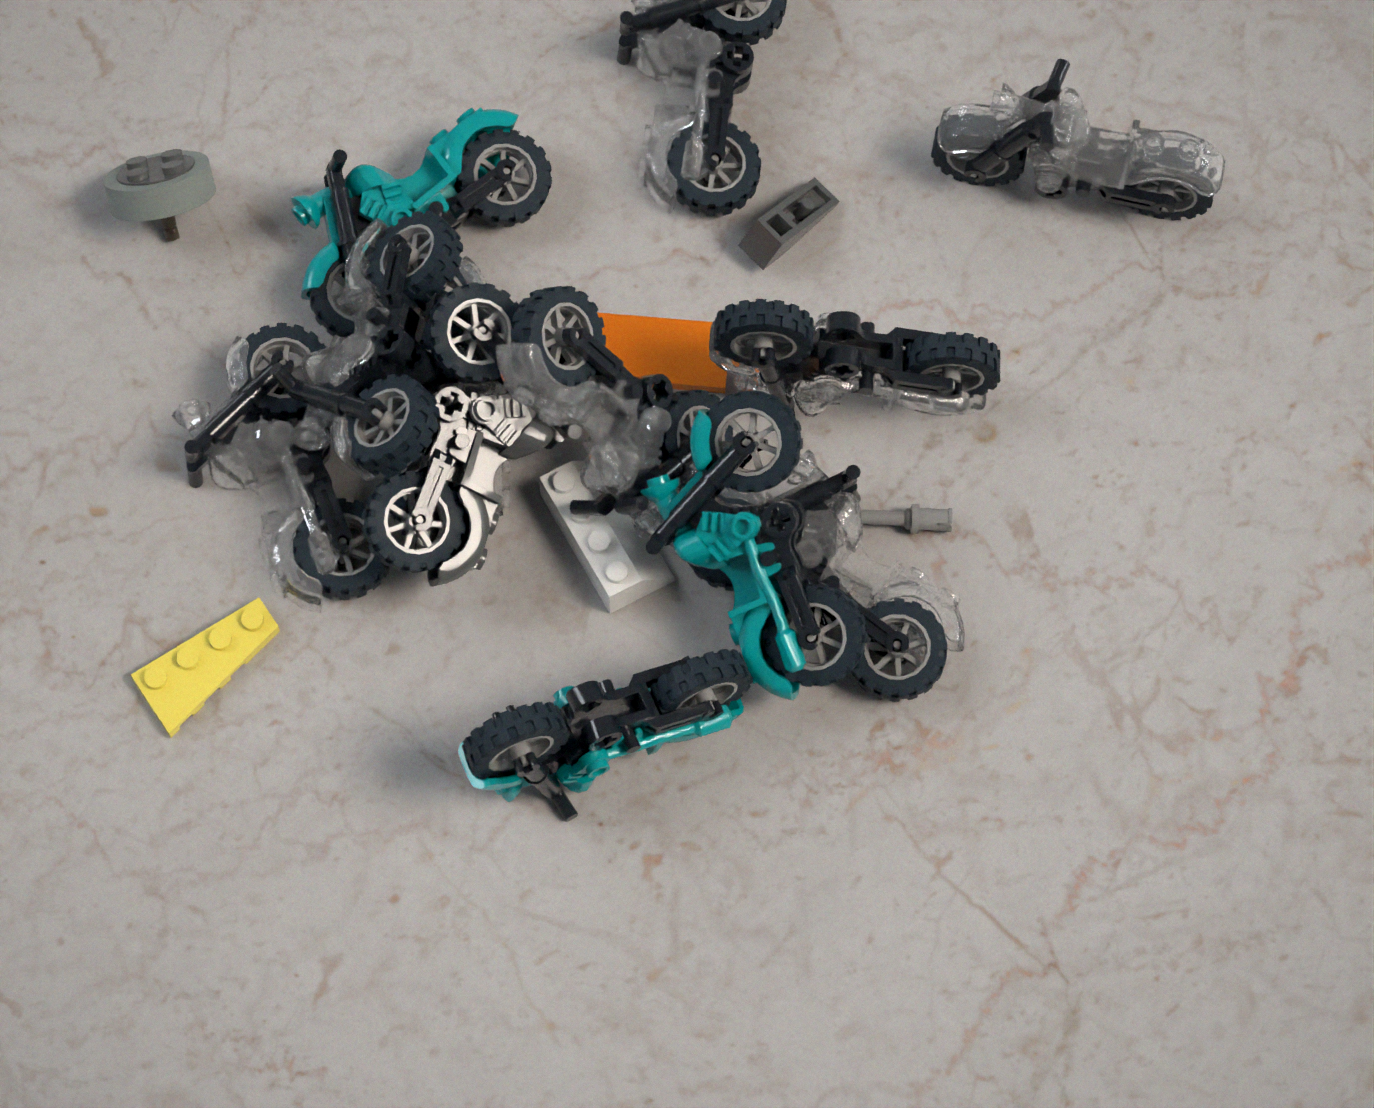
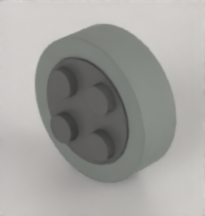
M171 149L152 155L133 157L110 171L103 179L112 216L124 221L161 219L166 241H174L180 238L175 215L203 205L216 192L207 155L197 151Z

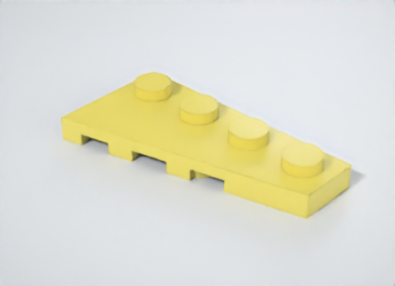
M258 597L132 673V680L170 738H172L180 730L179 726L191 715L194 716L205 705L204 702L218 688L222 689L231 680V675L243 664H247L280 632L279 626Z

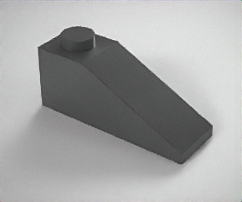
M814 177L758 218L738 246L764 270L783 256L832 211L840 201Z

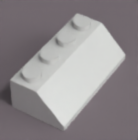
M605 460L570 461L539 477L540 496L609 613L611 614L674 582L675 577L660 552L656 555H651L646 551V544L650 540V536L636 512L623 515L613 509L606 516L574 515L571 513L570 503L572 500H595L616 479L611 474Z

